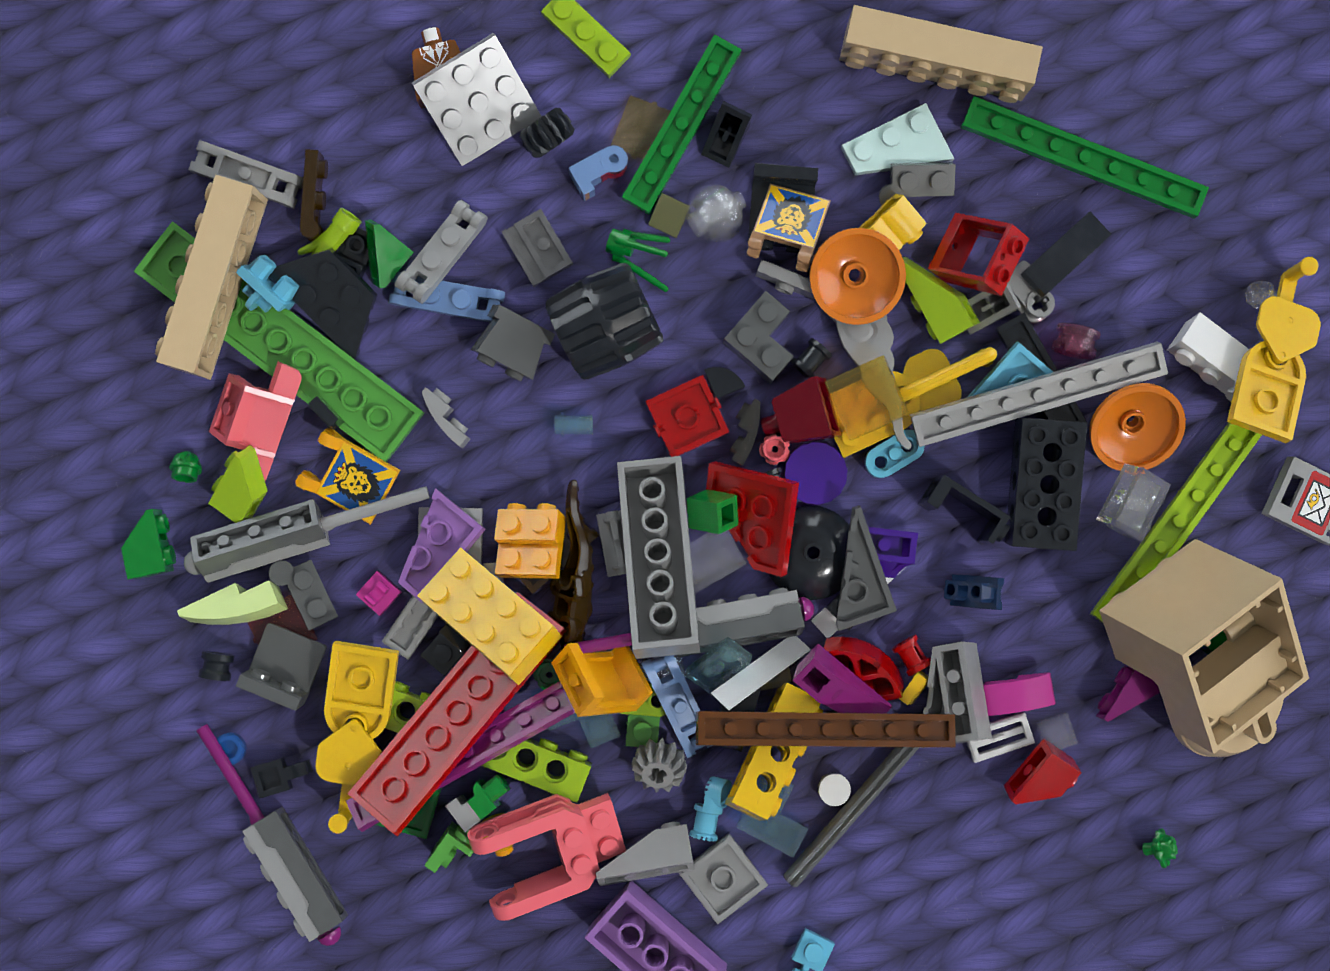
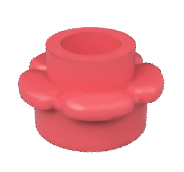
M776 434L766 436L764 442L759 446V453L768 464L777 465L780 461L784 462L788 459L790 455L788 447L790 444L783 442L782 437ZM776 446L778 451L773 452L772 447Z

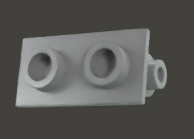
M621 510L598 514L596 516L607 575L611 577L626 574Z

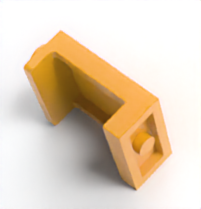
M568 643L551 662L577 717L637 711L653 693L630 646L614 648L608 652L583 653L578 643Z

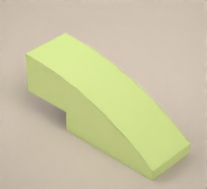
M268 580L247 591L245 588L234 583L177 610L179 617L193 623L230 625L266 618L287 610L288 607L279 586Z

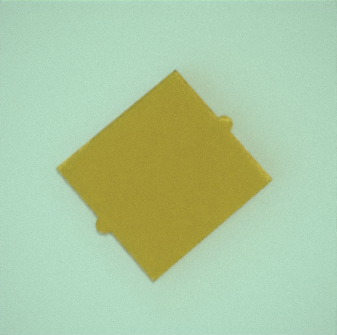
M630 95L611 146L615 145L623 148L627 154L631 155L632 159H637V157L644 159L671 111L657 106V102L649 103Z

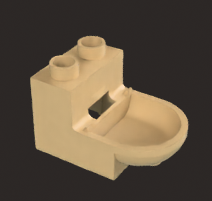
M1197 539L1191 541L1173 556L1163 559L1154 570L1126 591L1115 595L1106 606L1099 610L1115 658L1149 677L1158 685L1172 729L1178 741L1189 750L1202 756L1228 757L1242 753L1257 743H1268L1276 733V720L1280 714L1284 698L1309 679L1282 578ZM1223 630L1227 641L1192 667L1189 656L1203 645L1208 647L1211 644L1210 640Z

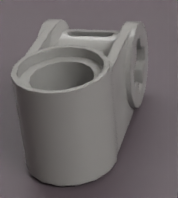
M1023 260L1016 265L1008 283L1021 305L1018 311L1021 314L1025 312L1030 322L1038 323L1043 321L1053 311L1055 300L1050 292L1041 298L1020 275L1030 266L1028 262ZM1040 301L1043 307L1035 311L1032 305Z

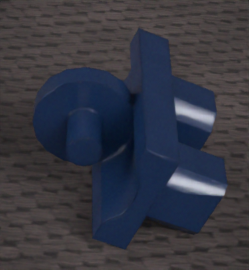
M952 574V580L945 581L944 598L950 599V606L1002 610L1001 589L1004 585V578Z

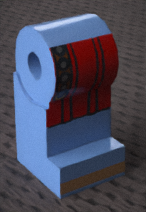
M612 145L569 167V175L582 199L586 201L595 196L594 186L608 178L616 179L625 174L628 157L623 148Z

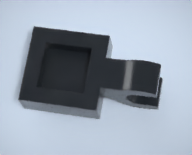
M284 757L250 768L259 799L293 788L291 779L313 772L310 759L287 766Z

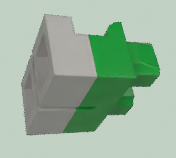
M498 774L488 782H485L484 779L477 781L473 787L475 796L469 801L464 795H461L445 807L464 832H467L502 805L499 798L512 788L504 777Z

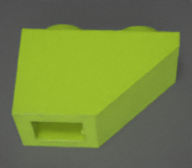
M251 445L240 452L234 451L228 457L224 464L227 468L226 472L215 481L211 488L214 493L208 504L235 523L252 517L267 493L257 453Z

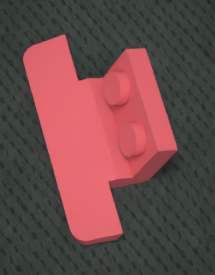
M279 361L277 362L268 390L255 387L241 376L229 373L209 429V433L226 446L241 450L249 445L255 448L264 480L268 477L302 379L298 369Z

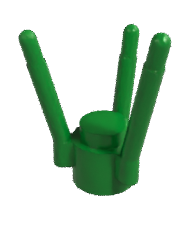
M613 228L605 252L613 254L612 261L620 264L627 263L634 273L655 287L667 292L669 288L665 284L627 260L625 256L631 257L634 249L666 257L668 255L667 251L639 243L637 239L669 243L670 238L633 232L625 228L622 231Z

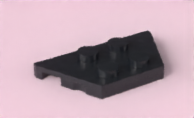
M333 248L278 265L269 277L275 283L284 275L292 278L299 285L292 300L345 353L355 359L360 353L359 347L363 334L367 330L369 315L374 307L377 293Z

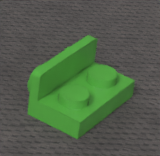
M452 821L431 850L424 866L436 873L441 865L447 868L456 855L457 849L471 857L473 851L467 837L468 831L464 832L459 824L457 825Z

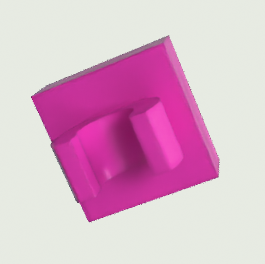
M376 571L356 596L381 616L402 591L380 571Z

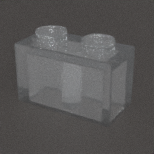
M1124 464L1096 520L1122 536L1143 541L1151 528L1156 513L1166 498L1171 484L1143 467Z

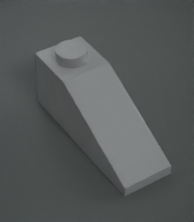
M669 822L663 824L661 829L652 831L596 872L599 885L605 886L695 870L687 824L680 825V822Z

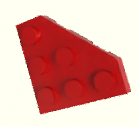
M716 461L711 462L708 467L706 489L737 495L738 526L729 529V532L736 542L739 541L749 556L746 559L754 570L779 577L787 575L799 482Z

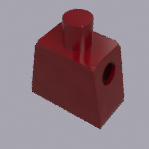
M811 377L774 397L772 405L775 414L761 419L763 431L767 436L780 432L783 442L787 443L842 436L827 381L823 377Z

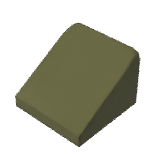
M661 193L648 226L677 239L690 211V206Z

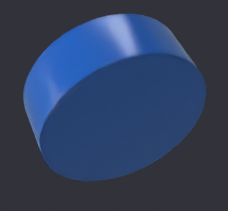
M230 732L217 738L232 765L244 758L247 747L245 740L239 734Z

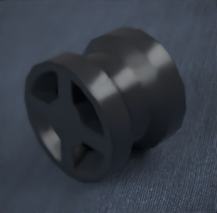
M202 651L201 658L204 660L203 667L199 670L198 677L217 681H231L232 674L229 672V667L234 662L235 655L216 651Z

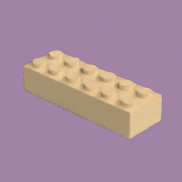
M854 5L847 23L839 61L846 62L845 64L848 67L863 69L864 66L876 69V72L882 75L892 76L897 73L906 75L907 79L913 82L933 81L937 82V85L941 88L955 89L960 87L968 89L970 94L976 96L992 94L999 96L1001 101L1016 103L1018 100L1022 101L1035 84L1043 47Z
M215 175L213 183L210 182L206 188L205 201L207 203L204 212L198 215L195 223L196 238L194 244H190L186 251L185 262L187 266L184 275H180L177 280L175 304L167 311L165 323L168 326L164 337L159 339L155 354L158 356L156 362L208 380L212 378L243 280L236 271L241 265L248 264L268 201L254 186L219 175Z

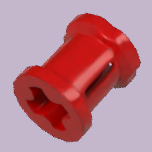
M916 634L904 639L892 648V651L899 654L907 667L906 673L908 676L920 672L931 663L930 657L926 658L918 645L917 640L919 638Z

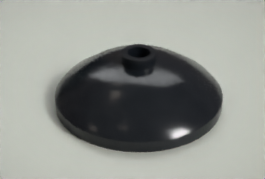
M801 506L796 508L787 575L779 577L769 574L772 581L779 588H787L788 591L797 590L798 598L806 597L810 600L824 599L839 592L841 589L849 524L836 512L821 506ZM812 546L816 547L819 551L815 559H811L807 555V550Z

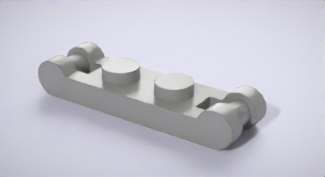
M199 140L196 147L198 151L195 161H191L188 168L190 172L213 180L215 175L252 185L268 200L295 209L298 201L295 199L299 188H303L302 177ZM210 157H216L213 168L207 166ZM279 180L287 183L283 193L275 191Z
M459 200L453 207L451 214L406 271H403L398 276L395 287L402 292L407 290L413 294V299L423 304L483 229L488 217L480 211L474 212L470 209L468 203ZM462 220L469 223L466 229L459 226ZM420 276L425 281L419 284L415 279Z

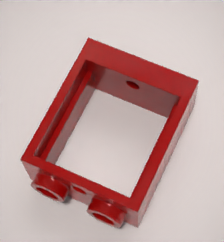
M955 213L928 269L946 283L1002 296L1029 238L1011 223ZM978 236L1000 240L983 277L961 272Z

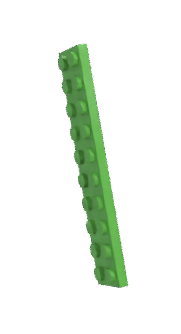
M172 221L134 272L175 302L177 297L175 286L179 276L184 275L187 266L185 262L186 251L190 244H194L195 238ZM242 280L224 340L271 376H273L278 361L298 369L302 379L296 395L307 404L316 396L324 399L345 421L339 427L378 458L388 462L425 412L292 311L285 308L278 312L273 306L266 313L259 306L252 311L248 310L245 307V303L249 297L242 292V289L248 283Z

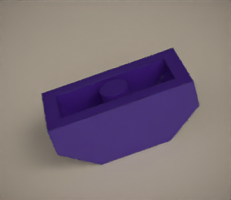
M868 527L885 577L896 578L905 567L915 565L918 533Z

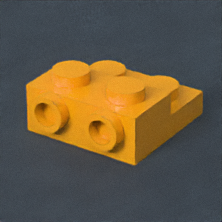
M510 503L507 505V509H498L494 540L498 543L495 566L496 576L499 578L559 579L566 517L556 509L555 505L540 503L537 505V509H526V506L523 504Z

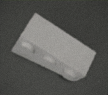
M957 642L933 647L927 683L929 693L927 706L924 707L923 714H955L956 744L992 739L977 643Z

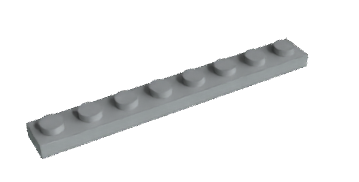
M1157 341L909 415L919 447L1164 376L1168 374L1162 344Z

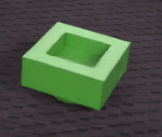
M628 714L625 746L639 747V745H646L649 738L658 743L660 717Z

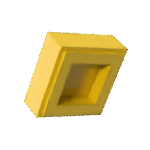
M922 671L916 673L904 690L902 698L899 699L906 705L915 703L927 686L928 675Z

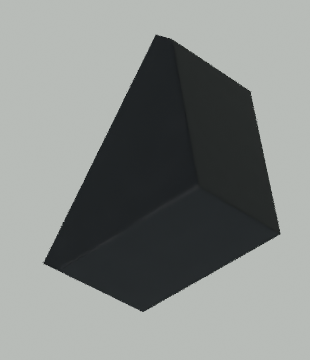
M723 101L701 155L729 168L750 127L752 114Z

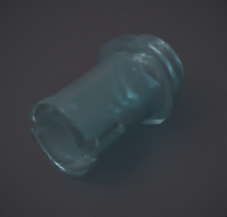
M561 412V415H555V434H561V437H564V434L593 435V414L564 415V412Z

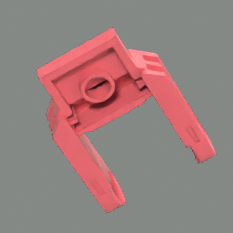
M608 793L580 804L572 803L569 798L555 794L476 824L468 831L467 837L473 853L478 855L495 852L549 830H552L563 865L514 884V887L496 894L492 899H489L493 915L497 920H511L588 890L596 878V872L600 870L598 863L626 851L613 803Z

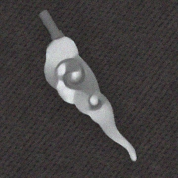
M887 315L877 321L861 325L846 324L830 317L836 322L838 335L844 349L860 368L863 383L870 393L888 409L897 441L904 449L909 450L912 445L903 431L902 401L895 388L896 382L892 372L894 357L890 349L894 336L887 322Z

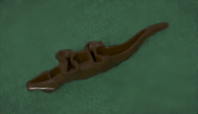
M577 480L569 482L566 494L565 510L571 541L570 552L564 570H560L559 579L552 578L550 582V590L555 595L553 611H549L547 614L566 630L563 638L560 640L561 651L564 648V644L585 641V627L593 610L591 603L592 588L594 586L592 582V572L594 571V565L592 564L593 548L589 544V534L584 529L583 517L579 511L580 502L578 500L579 487Z

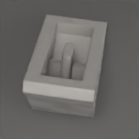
M1009 283L1002 296L981 292L968 300L980 321L979 324L968 329V332L971 335L1021 307Z

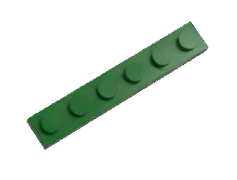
M714 34L622 196L623 201L650 215L741 55L742 49Z

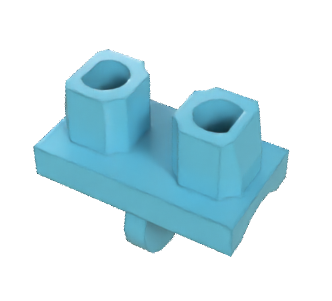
M266 255L257 257L249 265H241L236 271L248 283L242 289V292L249 297L245 307L252 311L259 306L265 313L272 306L278 312L285 308L290 310L295 304L292 298L299 285L287 275L282 276L276 284L272 282L268 277L277 266Z

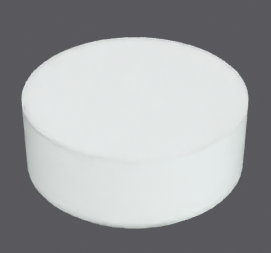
M829 773L821 778L818 784V793L826 804L839 806L848 800L851 787L843 775Z

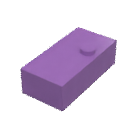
M629 881L592 922L585 935L587 941L622 971H726L727 969L725 961L633 881Z

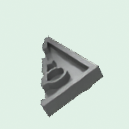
M860 505L852 507L836 617L838 631L897 611Z

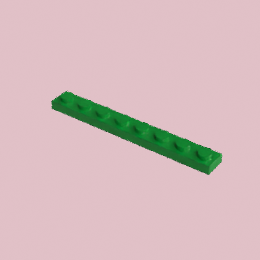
M975 96L971 99L961 125V129L1193 219L1198 217L1209 189L1205 185Z

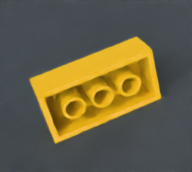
M461 547L417 595L427 607L518 686L562 637L549 621Z

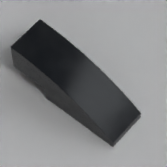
M1090 211L1020 275L1043 298L1098 248L1111 233Z

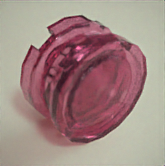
M1072 323L1057 324L1056 330L1061 333L1052 342L1051 349L1053 351L1078 359H1095L1097 350L1095 349L1096 342L1094 340L1100 339L1101 333L1099 331Z

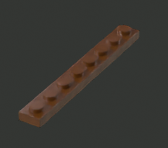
M697 711L696 745L956 748L955 714Z

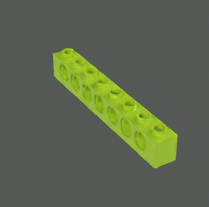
M395 681L391 716L385 728L399 733L410 720L402 716L400 712L401 704L403 702H410L415 707L416 712L431 694L421 692L419 696L409 692L410 686ZM529 738L481 766L550 793L569 798L577 803L592 763L587 761L588 756L579 751L570 749L568 754L558 750V744L553 741L540 738L538 742ZM524 748L532 750L535 754V762L529 765L521 763L518 758V752ZM550 761H561L565 766V773L561 776L550 774L548 771V763Z

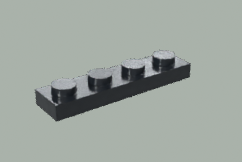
M1025 312L995 329L1007 351L1018 341L1053 372L1058 371ZM1076 402L1042 411L1045 418L1049 420L1087 422Z

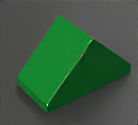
M365 220L371 283L378 288H386L413 254V251L380 224L373 220Z

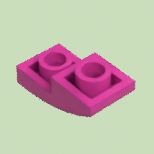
M1050 672L1019 675L1017 679L989 681L983 685L988 716L1029 711L1055 705L1056 703Z

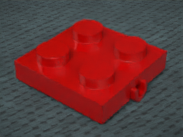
M703 375L645 401L656 424L653 427L658 437H662L671 457L685 454L729 433V429L719 410L722 408L717 397H713Z

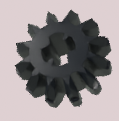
M554 108L523 129L519 137L527 152H530L534 158H540L571 137L575 129L568 115L561 108Z

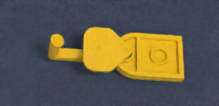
M1305 257L1281 275L1277 296L1269 297L1261 303L1256 327L1264 341L1250 348L1242 357L1227 419L1228 423L1283 443L1293 440L1306 380V369L1300 354L1316 346L1321 327L1320 319L1312 309L1293 302L1297 281L1305 275L1311 276L1317 272L1319 265L1315 258Z
M993 347L984 348L950 365L942 351L927 349L910 357L905 364L902 374L892 371L896 382L895 388H897L896 390L903 404V430L912 424L909 414L960 400L962 390L957 378L981 366H990L997 357V351ZM863 380L830 394L842 436L834 437L843 458L894 435L888 409L870 393Z
M334 641L332 644L324 715L333 733L318 745L315 767L317 774L323 780L342 784L338 813L333 815L328 821V827L333 833L340 834L346 830L352 818L346 800L352 797L347 793L382 753L373 739L384 730L391 716L399 650Z

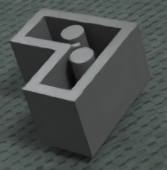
M765 291L724 338L723 344L771 384L791 361L793 355L771 337L774 331L787 318L790 311Z

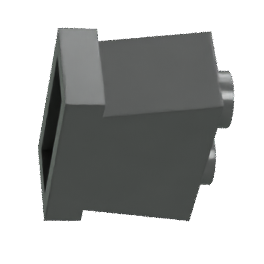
M492 305L487 315L492 318V321L471 350L478 354L476 358L478 361L490 367H494L495 363L505 367L504 374L521 382L523 377L533 380L543 345H550L555 334L501 305Z

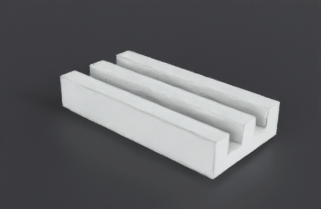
M1025 712L990 722L991 731L1019 721L1021 726L994 734L992 739L967 742L972 761L977 763L1034 744L1035 741ZM1021 733L1025 734V738L978 753L977 748Z

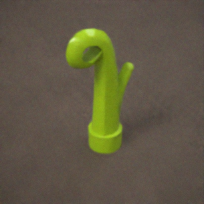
M340 208L333 217L329 227L315 240L299 248L297 252L299 255L312 252L311 255L331 248L336 251L349 235L355 233L362 222L348 210Z

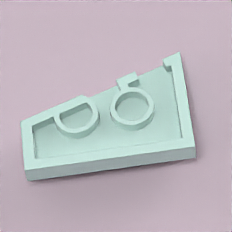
M926 103L841 146L855 176L890 171L891 164L946 163L954 160Z

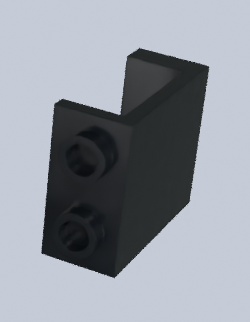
M755 163L748 241L754 230L770 184L815 195L818 168ZM764 239L761 249L763 251L773 250V246L786 247V252L799 253L800 251L799 248Z
M946 475L935 477L918 502V505L927 511L936 510L940 507L947 494L988 519V523L976 540L981 545L994 544L995 541L1000 542L1010 528L1006 524L1010 519L1009 515Z

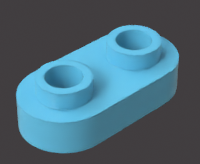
M903 430L906 438L912 444L910 452H905L902 449L895 435L871 449L864 461L867 472L875 478H885L918 459L922 455L925 446H918L914 430ZM877 457L885 459L886 464L884 468L876 467L875 459Z

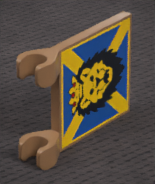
M770 184L754 230L748 241L747 256L759 258L764 239L799 248L796 269L808 272L831 200Z

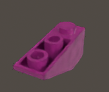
M819 644L797 665L792 681L816 701L839 713L886 714L892 708L889 702Z
M1124 666L1115 677L1117 684L1110 694L1106 693L1100 700L1097 707L1100 711L1096 717L1109 722L1160 693L1159 687L1149 677L1129 666Z

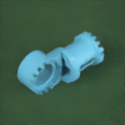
M712 776L709 779L711 781L707 782L710 785L705 787L708 791H704V804L695 803L694 809L697 812L694 828L690 830L689 836L699 840L703 837L704 841L706 839L707 841L714 842L718 839V836L715 834L718 816L722 814L723 808L727 806L724 803L732 788V782Z

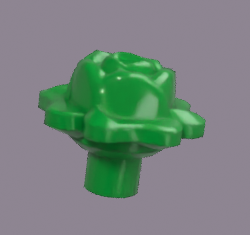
M1161 828L1156 830L1152 842L1143 843V853L1145 856L1154 855L1161 867L1166 868L1170 865V860L1176 859L1178 854L1176 840L1174 837L1166 835L1165 830Z

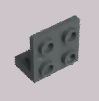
M268 623L249 670L240 674L236 687L296 711L307 700L327 646L274 623Z

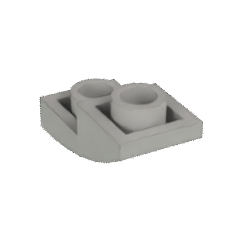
M425 387L422 395L431 415L447 436L459 447L464 448L470 441V438L465 435L468 428L454 417L450 422L446 420L454 411L448 405L451 399L438 388L431 392Z

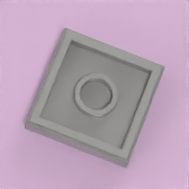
M730 833L726 834L693 860L695 870L679 872L680 876L717 924L768 886V883Z

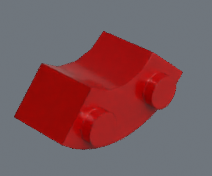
M852 637L826 638L824 649L886 701L902 698L904 688L902 675L895 663L882 650L866 641Z

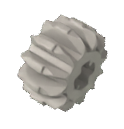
M663 737L658 743L649 738L646 745H639L632 760V771H634L635 781L642 782L643 789L653 787L657 793L660 788H663L670 792L673 786L680 785L686 773L687 764L686 760H684V750L677 749L675 742L665 744Z

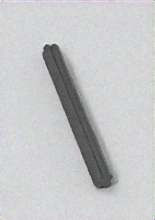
M895 747L784 873V878L793 887L799 886L919 749L918 747Z

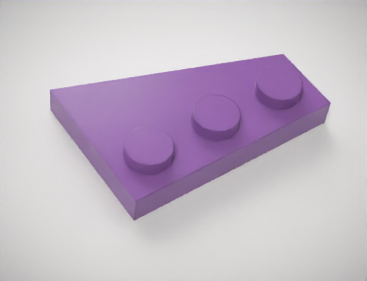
M436 488L431 498L433 501L427 516H424L421 523L422 528L416 544L411 548L398 581L402 587L421 603L423 602L417 597L421 590L460 547L468 552L486 530Z

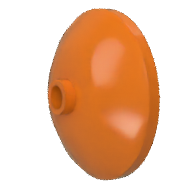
M867 228L845 229L826 239L816 251L809 272L810 288L819 307L830 317L846 324H868L887 315L901 298L906 281L904 260L896 245L885 235ZM853 269H857L860 274L859 278L855 281H851L849 278V273Z
M1139 383L1123 387L1110 394L1096 409L1089 428L1091 446L1098 458L1112 469L1122 472L1148 470L1169 458L1181 443L1186 427L1184 409L1179 400L1169 390L1161 386ZM1135 416L1132 421L1127 422L1128 418Z

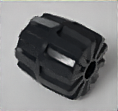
M621 263L586 276L551 296L546 301V310L560 343L574 370L583 380L625 366L658 347L663 342L662 332L631 267L627 263Z

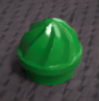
M190 451L176 454L169 466V469L172 471L171 478L179 482H196L198 475L202 473L198 456Z

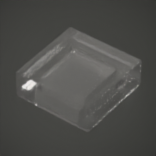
M1064 712L1035 722L1041 741L1045 739L1059 749L1078 744L1068 713Z

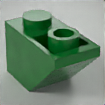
M162 509L146 510L121 547L127 580L174 571L173 564L176 563V554L173 546L168 543L167 533L170 531V525L166 514H162Z

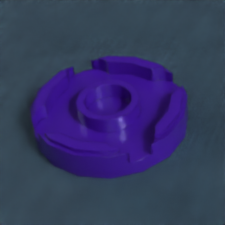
M811 442L801 445L791 453L785 464L784 478L799 482L797 496L799 501L805 504L820 505L831 502L840 495L847 481L848 470L844 458L837 449L826 443Z

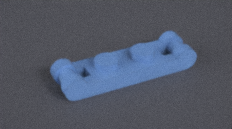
M398 272L392 282L395 283L402 272ZM419 276L415 279L419 284L425 281ZM441 281L423 304L412 297H407L406 291L402 292L394 287L393 294H390L388 303L400 307L490 323L492 318L487 315L492 305H500V302H504L505 292ZM480 299L488 300L486 310H478Z
M674 655L661 656L653 661L647 659L641 662L687 758L695 755V751L704 746H707V748L713 746L696 745V737L690 740L688 736L696 733V712L700 711ZM669 668L671 674L659 679L657 673Z

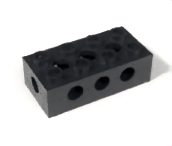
M1021 417L1015 419L1007 511L1010 519L1006 523L1010 528L1005 536L1006 544L1013 547L1077 551L1087 422ZM1050 443L1053 446L1054 452L1052 457L1046 460L1043 456V449ZM1048 475L1051 479V485L1048 490L1042 491L1040 482L1043 477ZM1046 507L1048 517L1044 522L1039 523L1037 518L1038 512Z

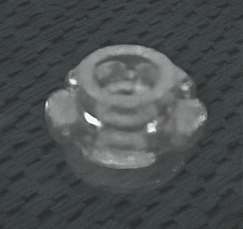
M1267 281L1251 283L1247 287L1245 294L1246 303L1256 309H1259L1261 303L1267 298L1278 296L1277 292L1274 291V285Z

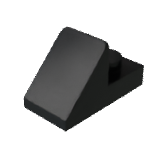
M448 624L439 631L440 634L421 654L443 676L447 675L472 646Z

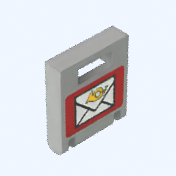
M1287 457L1261 514L1322 544L1330 546V537L1326 535L1327 532L1330 533V474L1296 457ZM1291 478L1301 479L1290 505L1287 506L1281 503Z

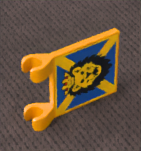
M326 428L318 437V442L328 448L337 450V453L322 481L312 472L304 470L298 475L295 481L296 486L313 492L344 510L385 499L401 470L346 440L331 428ZM376 515L363 518L362 520L371 524Z

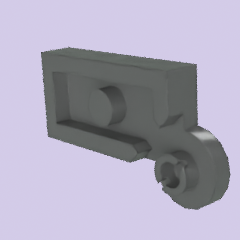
M953 162L891 164V184L882 187L878 196L879 202L883 205L895 194H901L905 197L954 196L956 164Z
M283 560L276 561L269 568L270 580L278 586H288L308 631L338 618L312 560L296 567Z

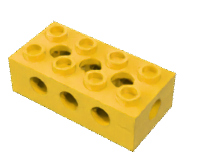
M785 683L777 688L767 712L823 713V709L819 708L821 703L816 701L806 691ZM751 746L724 804L758 821L768 820L771 816L775 817L783 800L778 796L784 786L788 787L796 772L792 765L798 756H803L807 746H775L781 754L778 762L771 756L772 746ZM759 775L763 776L767 781V788L764 792L757 786Z

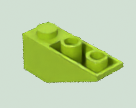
M902 257L906 269L905 285H908L913 294L910 297L912 304L918 312H923L928 321L926 323L927 331L934 340L938 339L939 343L942 344L980 323L964 294L909 258Z

